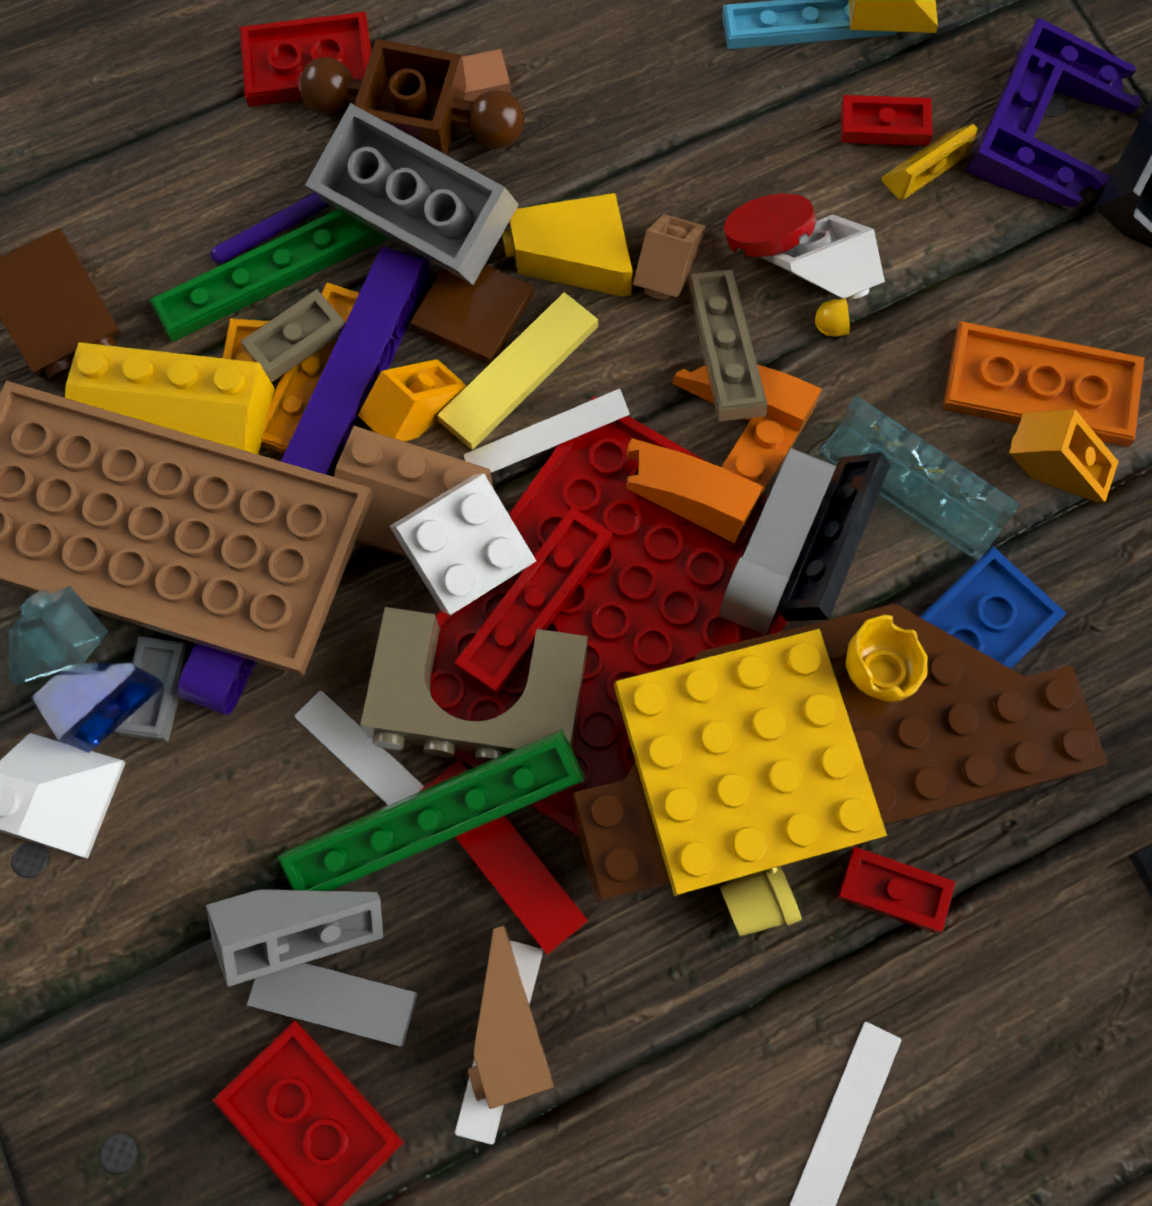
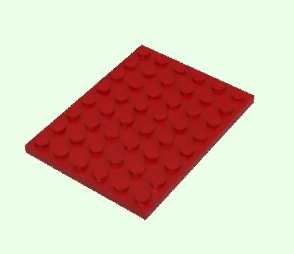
M630 416L623 417L559 444L509 513L533 556L536 555L571 507H574L613 533L610 544L546 629L548 631L588 636L587 659L572 747L585 778L583 782L528 806L577 838H579L570 805L573 793L624 780L635 762L615 692V682L693 662L700 651L765 636L719 617V612L739 559L743 558L768 497L763 495L736 543H733L626 489L628 476L638 475V459L627 458V448L631 439L682 452L705 461ZM524 569L452 615L440 610L436 616L440 633L431 675V696L442 710L453 717L466 721H484L498 717L512 708L525 690L533 648L497 696L458 670L454 663ZM778 610L774 614L766 635L783 631L789 622L782 617ZM455 751L454 753L455 759L461 760L463 764L471 769L484 764L474 759V753Z

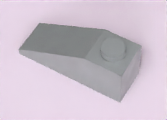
M256 890L206 905L212 944L228 987L383 938L381 902L377 892Z

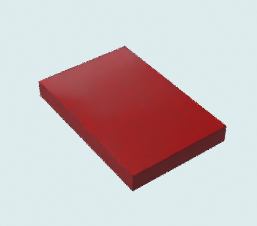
M366 11L239 27L244 93L247 105L252 107L302 100L298 88L300 74L309 62L321 57H330L342 62L351 72L353 79L363 80L372 52Z
M298 1021L291 1023L213 1099V1102L302 1206H343L405 1143Z

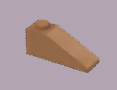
M504 926L493 929L473 1053L477 1066L468 1069L477 1102L487 1099L489 1109L555 1087L508 933Z

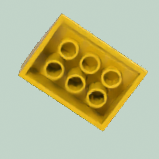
M78 342L66 382L65 398L259 455L262 434L275 388L259 362Z

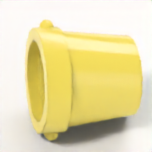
M781 866L733 879L720 886L740 937L784 924L789 926L802 920Z

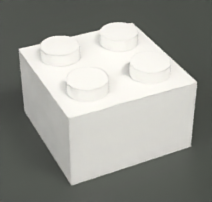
M484 473L472 475L389 526L440 610L449 615H452L536 562V559Z

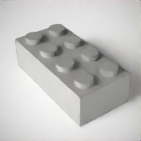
M351 103L305 184L324 202L474 285L519 205L504 186Z

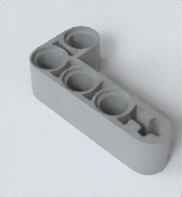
M789 449L743 558L739 559L722 601L719 617L766 635L836 465L798 450Z

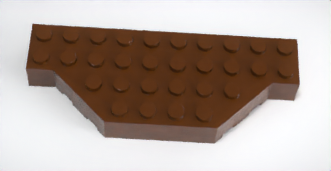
M896 603L700 651L693 660L696 661L820 629L884 827L1073 777L1108 765L1073 665L1024 677ZM881 615L893 616V624L897 627L916 631L917 640L928 656L927 677L912 696L902 701L885 702L865 694L851 681L845 666L848 644L867 619ZM636 761L624 780L573 793L570 805L596 904L671 884Z

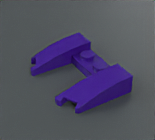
M1038 17L1021 43L1009 70L1011 72L987 128L976 144L965 172L1028 197L1074 208L1083 200L1079 195L1081 191L1088 186L1098 191L1108 182L1110 175L1034 138L1051 96L1056 91L1084 102L1133 114L1139 107L1140 97L1139 95L1124 93L1122 79L1131 77L1136 72V68L1134 65Z

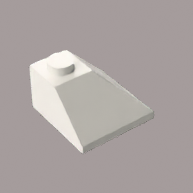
M830 215L816 221L812 234L809 237L807 234L800 236V244L793 249L773 256L760 257L843 299L846 298V300L861 298L869 293V288L885 282L874 229L836 215Z
M29 733L0 760V833L88 859L126 762Z

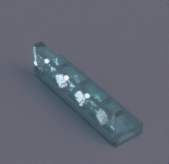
M857 395L848 405L841 424L823 445L820 455L835 465L838 464L840 457L882 452L891 465L879 495L977 561L984 555L1020 506L1018 502Z

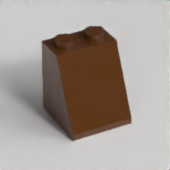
M60 228L0 257V318L32 373L38 377L47 374L49 379H54L69 372L78 342L117 346L114 340L123 335L76 250Z

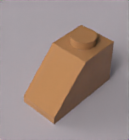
M663 214L646 230L633 285L643 287L644 293L654 298L670 299V296L677 297L686 285L706 226Z

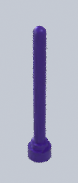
M313 193L216 245L211 249L210 257L217 264L225 263L330 205Z

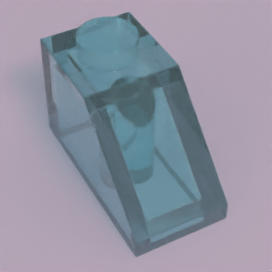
M71 586L49 594L46 590H41L29 597L20 606L19 610L23 614L8 630L10 679L15 685H19L82 665L109 632Z

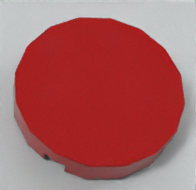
M781 193L766 195L736 208L726 218L723 228L726 241L732 251L737 253L738 249H744L746 256L765 257L789 251L800 244V236L807 234L809 237L814 231L816 218L814 207L809 199L797 194Z

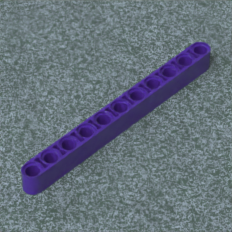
M383 247L379 251L281 462L334 477L336 466L353 427L362 428L365 423L358 414L380 372L389 369L422 297L430 271L428 260L389 247ZM196 643L181 674L177 695L179 699L223 715H229L236 707L256 662Z

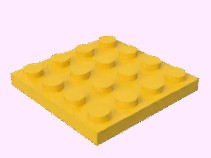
M820 629L615 682V692L674 896L887 836Z

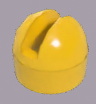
M846 298L829 300L818 308L815 324L824 335L833 337L849 335L850 322Z

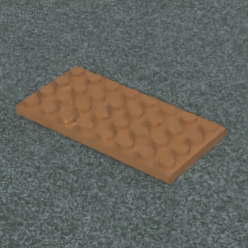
M5 382L0 393V583L304 676L373 498L371 488L13 382Z

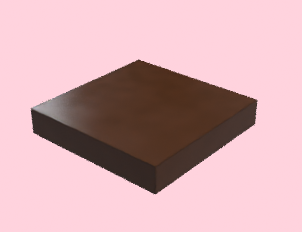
M484 265L474 285L442 268L410 321L411 329L416 333L489 365L499 356L532 299L534 286L487 265Z

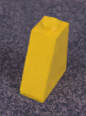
M615 193L516 209L509 221V229H505L502 234L505 256H514L517 274L621 297L631 295L633 271Z

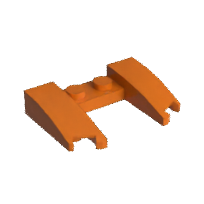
M757 364L767 401V415L745 419L749 421V424L722 467L682 452L631 439L627 448V458L638 459V475L628 476L626 489L736 543L784 462L789 449L792 448L813 413L822 388L792 375ZM706 365L693 372L682 369L674 375L672 384L714 404Z

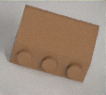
M356 426L351 431L334 475L335 478L369 487L373 493V498L356 542L407 559L409 557L389 527L390 525L472 475L484 473L493 487L491 471L488 468Z

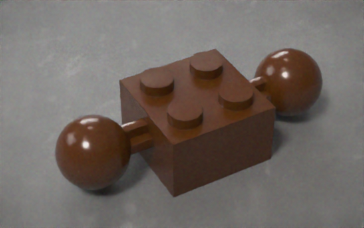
M375 39L363 80L353 79L351 72L342 62L330 57L312 60L304 67L299 77L298 88L300 97L312 112L321 116H335L344 112L351 103L447 155L455 125L469 128L473 137L481 145L491 149H503L512 145L520 137L524 128L523 109L519 101L506 91L489 90L480 94L474 101L463 100L466 81L462 55Z

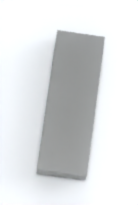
M302 963L255 978L247 1005L403 1047L418 993Z

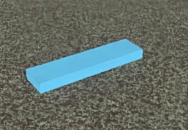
M774 0L723 5L722 11L727 49L895 35L896 32L850 30L849 0Z

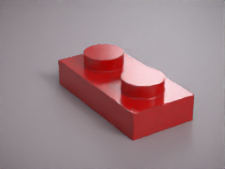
M843 95L840 106L841 143L929 146L933 135L931 98Z
M854 846L850 850L836 899L939 934L942 933L956 881Z

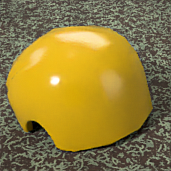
M881 615L867 619L848 644L845 666L851 681L865 694L885 702L902 701L912 696L927 677L928 656L917 640L916 631L897 627L893 624V616Z

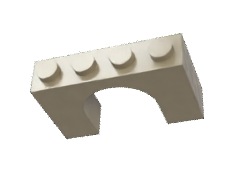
M389 607L384 608L360 724L367 737L373 738L372 744L394 750L403 749L404 743L424 746L423 751L425 753L440 757H454L455 751L475 754V760L486 763L563 729L571 748L573 747L588 652V636L536 629L527 685L517 703L498 717L484 721H466L446 713L435 703L431 696L430 682L440 633L436 615Z

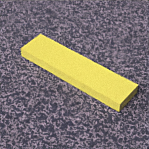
M564 292L437 415L439 423L473 450L598 328V319Z

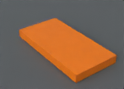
M960 321L955 332L942 410L1019 425L1023 413L1076 409L1102 442L1130 447L1135 441L1145 357Z

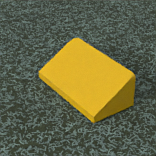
M971 124L942 135L929 144V146H926L884 174L881 178L882 182L899 200L906 199L968 156L978 128Z

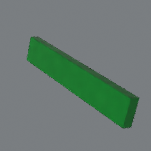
M337 209L149 300L169 338L174 342L367 249L388 237Z
M563 729L290 848L282 852L277 858L293 890L331 891L583 782L585 775Z

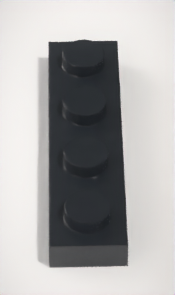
M882 452L840 457L777 607L778 612L786 621L829 620L891 465Z

